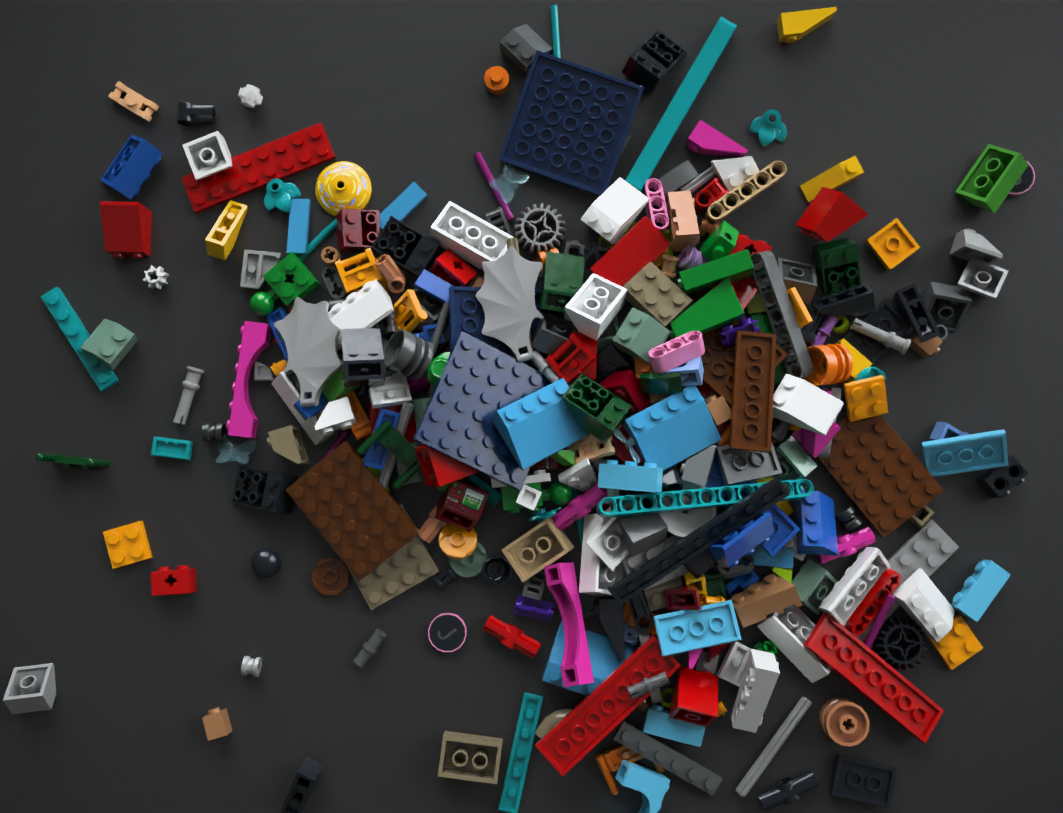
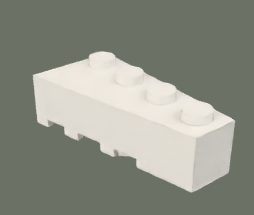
M750 649L730 717L733 728L756 733L758 726H761L764 711L780 674L778 662H776L773 653Z

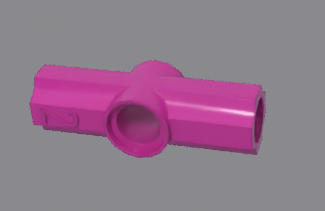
M595 484L584 494L578 495L565 508L552 517L554 524L562 531L575 520L581 519L592 511V508L599 504L603 498L607 497L606 490L598 488V484Z
M868 526L850 534L837 536V556L816 555L820 564H823L838 557L852 555L858 549L875 543V535Z

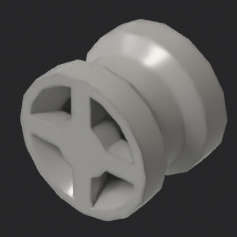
M244 656L241 665V675L247 676L251 674L253 677H259L262 668V658L256 657L253 659L250 656Z

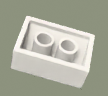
M593 273L565 306V311L580 333L597 341L623 307L627 289Z
M921 568L916 570L892 593L896 601L911 619L916 622V625L922 627L921 631H924L929 638L939 642L952 629L955 609Z

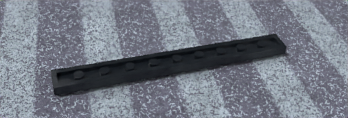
M775 477L609 586L610 593L621 606L787 497L789 493L780 479Z

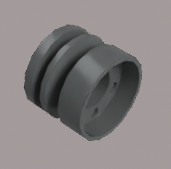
M399 329L392 335L385 348V367L395 372L401 371L404 376L417 380L423 376L431 363L434 350L433 344L420 337L415 338L414 334L406 330Z

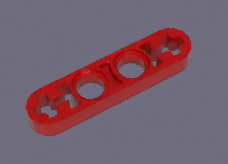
M886 569L846 622V629L853 635L859 636L866 630L881 610L888 594L892 595L901 582V575L898 572ZM882 590L881 595L877 598L878 593ZM870 606L869 611L865 614L866 609Z

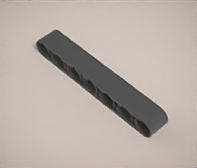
M771 251L753 253L750 257L754 265L753 275L773 333L776 334L777 344L788 354L783 360L787 373L801 379L809 377L814 370L775 256Z

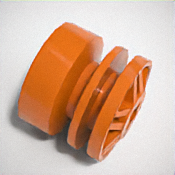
M836 343L807 347L814 370L811 376L803 378L805 381L814 386L844 383L849 379L852 373L853 361L849 350L844 345Z

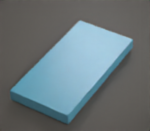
M1004 429L922 442L924 465L933 477L1009 466L1006 432Z
M732 600L701 606V610H681L653 616L662 657L742 640Z

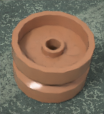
M845 697L829 699L823 704L819 712L821 729L829 738L842 746L852 747L860 744L869 732L870 721L867 713L861 706Z

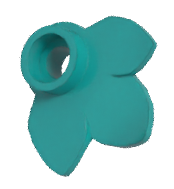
M769 109L762 117L755 118L749 129L750 132L758 133V139L762 147L770 144L774 138L784 142L787 135L786 126L781 122V115L775 109ZM770 115L775 117L774 122L769 121Z
M274 178L267 184L264 205L268 211L277 207L279 210L289 213L291 198H298L301 196V193L294 184L284 183L281 179ZM274 185H278L277 190H273Z
M560 506L548 512L546 507L532 512L533 517L527 519V521L536 520L539 523L557 514L556 511L561 510L563 507Z

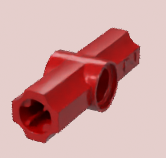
M491 614L482 628L485 632L500 639L499 641L511 649H517L532 659L541 645L539 641L524 634V631L510 623L507 624Z

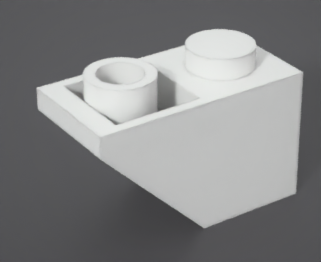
M344 397L328 402L315 425L318 435H330L334 432L333 430L340 428L342 430L349 429L353 424L357 423L349 398Z

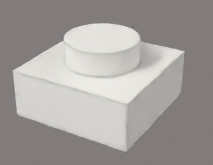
M524 484L516 503L534 511L542 492Z

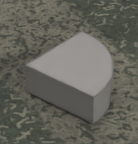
M254 362V381H274L273 372L268 366L260 362Z

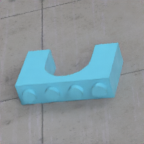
M622 759L615 778L621 785L641 792L642 805L638 813H657L661 809V802L669 789L670 780L663 773H658V771Z

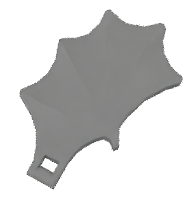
M510 246L506 253L497 260L482 262L484 283L475 296L482 305L485 314L482 334L504 342L513 351L518 363L534 359L529 332L534 319H544L535 306V285L543 264L542 262H532L524 259L517 253L515 247ZM527 347V353H519V349Z
M296 297L291 312L284 319L276 321L274 326L283 337L288 353V363L284 373L290 375L292 372H295L300 382V406H318L325 382L343 368V364L336 351L337 340L341 332L340 328L335 326L329 319V303L324 300L317 304H311ZM308 394H312L311 399H308Z

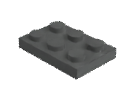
M772 440L771 452L769 453L729 449V445L716 448L715 454L725 486L782 474Z

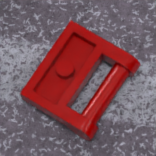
M573 332L569 336L570 338L556 352L546 357L548 364L561 379L564 378L567 385L597 359L576 332ZM575 344L577 348L559 364L557 360Z

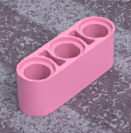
M651 178L646 182L643 194L650 199L645 205L646 216L663 235L669 224L663 187L658 179ZM652 188L656 192H651L649 189ZM652 206H658L659 209H654ZM655 223H660L663 227H658Z
M691 331L649 351V358L653 372L664 373L703 355L705 347L702 333Z

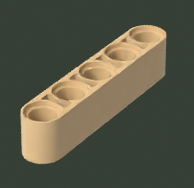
M782 161L772 162L712 203L705 213V219L710 223H718L770 188L786 173L785 163ZM772 169L779 170L780 175L774 174ZM757 179H762L765 185H759ZM741 190H747L749 192V196L743 195ZM726 200H732L734 206H728ZM710 211H717L719 217H713Z

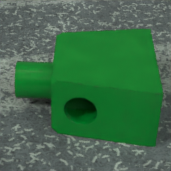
M724 220L701 245L702 255L710 261L727 256L736 245L739 231Z

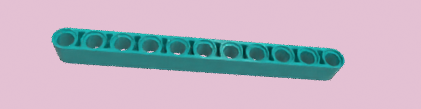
M719 18L625 181L638 191L642 192L646 182L651 177L732 37L737 25L727 19Z
M807 479L781 481L789 495L779 502L801 500L810 496L814 490L813 484ZM768 482L606 497L599 502L596 511L602 518H616L731 507L743 499L740 495L741 491H745L749 495ZM799 485L805 489L804 494L799 491ZM721 492L728 495V501H724L721 498ZM702 494L708 496L709 503H705L702 501ZM682 496L688 497L689 505H685L682 502ZM662 498H667L670 501V507L662 504ZM642 500L650 502V509L643 507ZM622 502L630 503L631 510H624ZM602 504H609L611 512H605L602 509Z

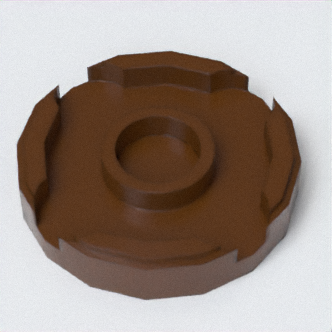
M335 557L324 558L317 562L311 574L315 590L326 596H335L343 592L349 585L351 578L347 565L341 559Z

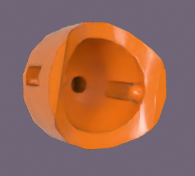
M493 66L485 72L484 83L487 90L497 96L504 94L508 90L509 74L503 67Z

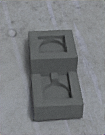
M687 160L658 180L662 184L665 197H667L668 192L678 191L699 174L690 161Z

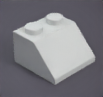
M219 131L182 145L196 180L233 167L227 143Z

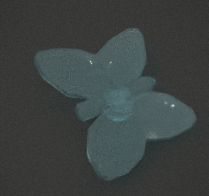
M506 162L503 168L504 175L501 174L500 178L490 181L489 186L494 190L500 191L502 200L509 203L514 195L512 188L516 190L518 188L516 184L527 182L530 174L524 171H515L514 167Z
M615 429L613 432L616 437L626 443L625 447L629 448L632 458L636 463H639L640 457L632 447L636 444L635 440L632 437L627 440L619 429Z
M227 439L225 442H218V449L221 454L216 459V462L223 463L231 459L232 462L236 460L238 463L247 464L249 461L248 454L252 453L255 449L256 441L247 440L240 446L239 443H235L234 447L232 442Z

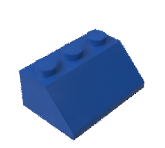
M131 134L100 181L125 197L132 199L139 193V187L143 181L145 182L150 177V171L153 166L160 162L162 152L146 140Z
M813 491L810 496L804 499L794 500L796 525L800 528L797 532L798 554L837 556L838 546L834 500L820 491Z
M762 512L709 547L708 549L720 567L732 568L740 562L739 559L741 557L748 556L755 551L754 547L769 541V536L774 533L772 515L770 512Z

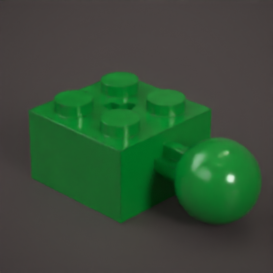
M291 252L263 275L272 289L267 293L259 292L254 294L250 300V308L257 316H267L273 312L275 301L278 298H281L286 306L293 308L296 297L304 300L321 284L295 253ZM293 277L294 282L291 284L290 279Z
M559 481L554 482L549 489L541 490L540 482L525 484L542 492L534 511L540 510L539 506H543V501L551 500L554 504L563 506L568 504L573 498V488ZM509 486L501 487L504 511L508 510V514L520 513L521 508H527L516 503L520 491Z

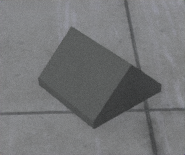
M659 513L627 516L617 520L630 557L651 549L666 540L668 526Z

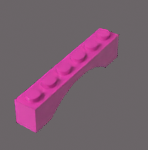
M245 321L244 326L241 327L240 336L242 337V342L239 344L237 351L239 362L235 365V374L237 376L236 382L232 385L234 396L233 401L229 405L231 417L226 425V430L230 436L256 439L258 418L250 403L248 392L249 379L254 362L270 345L272 329L269 324Z
M574 562L545 566L547 587L557 602L564 627V654L561 663L563 686L570 687L593 683L594 679Z

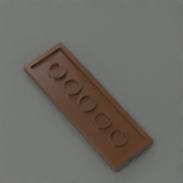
M736 331L729 449L771 452L776 334Z

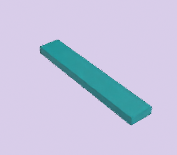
M524 692L498 807L499 811L518 813L543 696Z

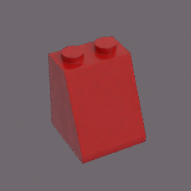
M822 187L796 223V226L801 229L800 233L805 237H811L818 242L820 239L828 242L864 219L868 213L843 192Z
M100 201L105 252L118 259H123L124 256H131L134 259H143V256H150L152 211L139 202Z
M424 445L415 448L427 486L440 487L478 473V471Z
M680 666L675 672L669 718L708 727L718 716V676L712 675L713 673L704 670L700 672L687 668V666Z

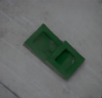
M651 372L639 375L643 393L673 394L683 392L679 372L664 375Z

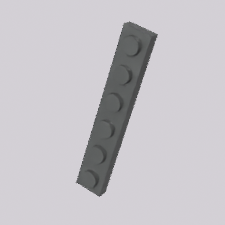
M625 721L620 722L612 736L615 741L712 796L723 779L720 775L648 734L643 733Z

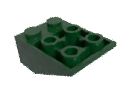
M847 237L812 246L814 265L823 297L861 285L858 243Z
M546 251L538 309L566 313L565 306L583 286L584 257Z
M583 373L561 398L588 433L605 444L623 422L631 408L630 404Z

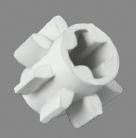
M249 84L246 85V88L240 87L238 97L242 99L241 104L250 108H255L257 104L261 105L263 96H261L259 88Z
M151 265V269L144 271L146 278L143 281L149 283L148 287L151 289L156 286L161 290V286L168 284L166 277L169 274L163 272L164 268L161 266L156 269Z

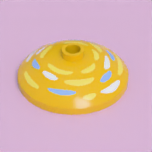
M341 161L327 166L319 174L315 185V194L320 206L327 213L336 216L341 209L363 210L370 201L372 186L367 173L360 166L351 162ZM344 183L343 188H338V185Z

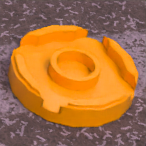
M447 524L439 535V546L442 552L447 557L456 560L470 556L478 543L474 528L471 532Z

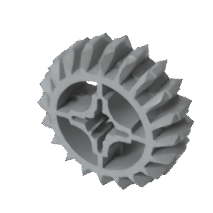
M540 203V208L533 204V210L526 207L527 214L521 211L520 216L522 218L516 219L518 225H515V230L518 232L515 233V236L521 237L518 243H524L523 249H527L530 246V253H533L534 249H537V253L541 252L542 249L546 253L548 251L547 248L554 249V245L560 246L559 240H564V236L561 233L566 231L562 227L565 225V221L561 220L562 214L556 215V208L550 211L551 205H547L546 209H544L543 203ZM535 216H541L538 221H528ZM547 218L554 223L556 232L547 226ZM543 223L544 231L541 230L537 236V227L539 228ZM525 227H528L534 233L533 240L527 237L524 231ZM542 237H552L546 242L539 243Z

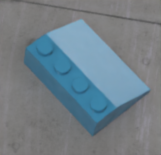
M564 378L497 410L491 419L522 471L588 436L587 430L561 399L569 389Z
M695 385L688 386L683 389V392L675 393L625 419L623 424L644 463H657V467L663 468V471L722 440L708 407Z
M560 621L542 675V681L588 696L632 655L634 646L624 642L625 659H620L609 637L585 629L594 682L564 687L561 663L564 654L565 636L563 622Z

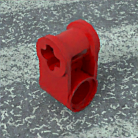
M718 177L712 180L695 196V210L697 212L706 211L712 203L729 192L719 183ZM698 199H704L706 204H701Z

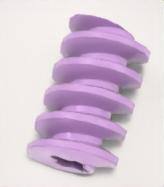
M687 245L681 251L677 265L678 267H683V270H687L711 261L704 257L701 251H698L691 245Z

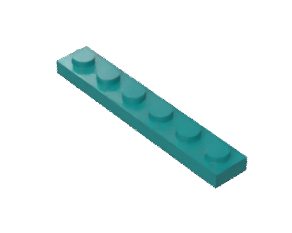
M56 286L42 295L41 299L99 390L104 392L118 383L119 379L112 369L80 349L90 334L62 290Z

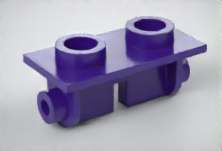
M750 317L744 318L739 321L740 324L733 326L729 324L721 327L722 331L716 334L722 335L723 338L720 339L722 346H730L735 344L736 331L759 333V327L754 325V323L759 321Z
M517 595L514 614L552 622L555 603Z

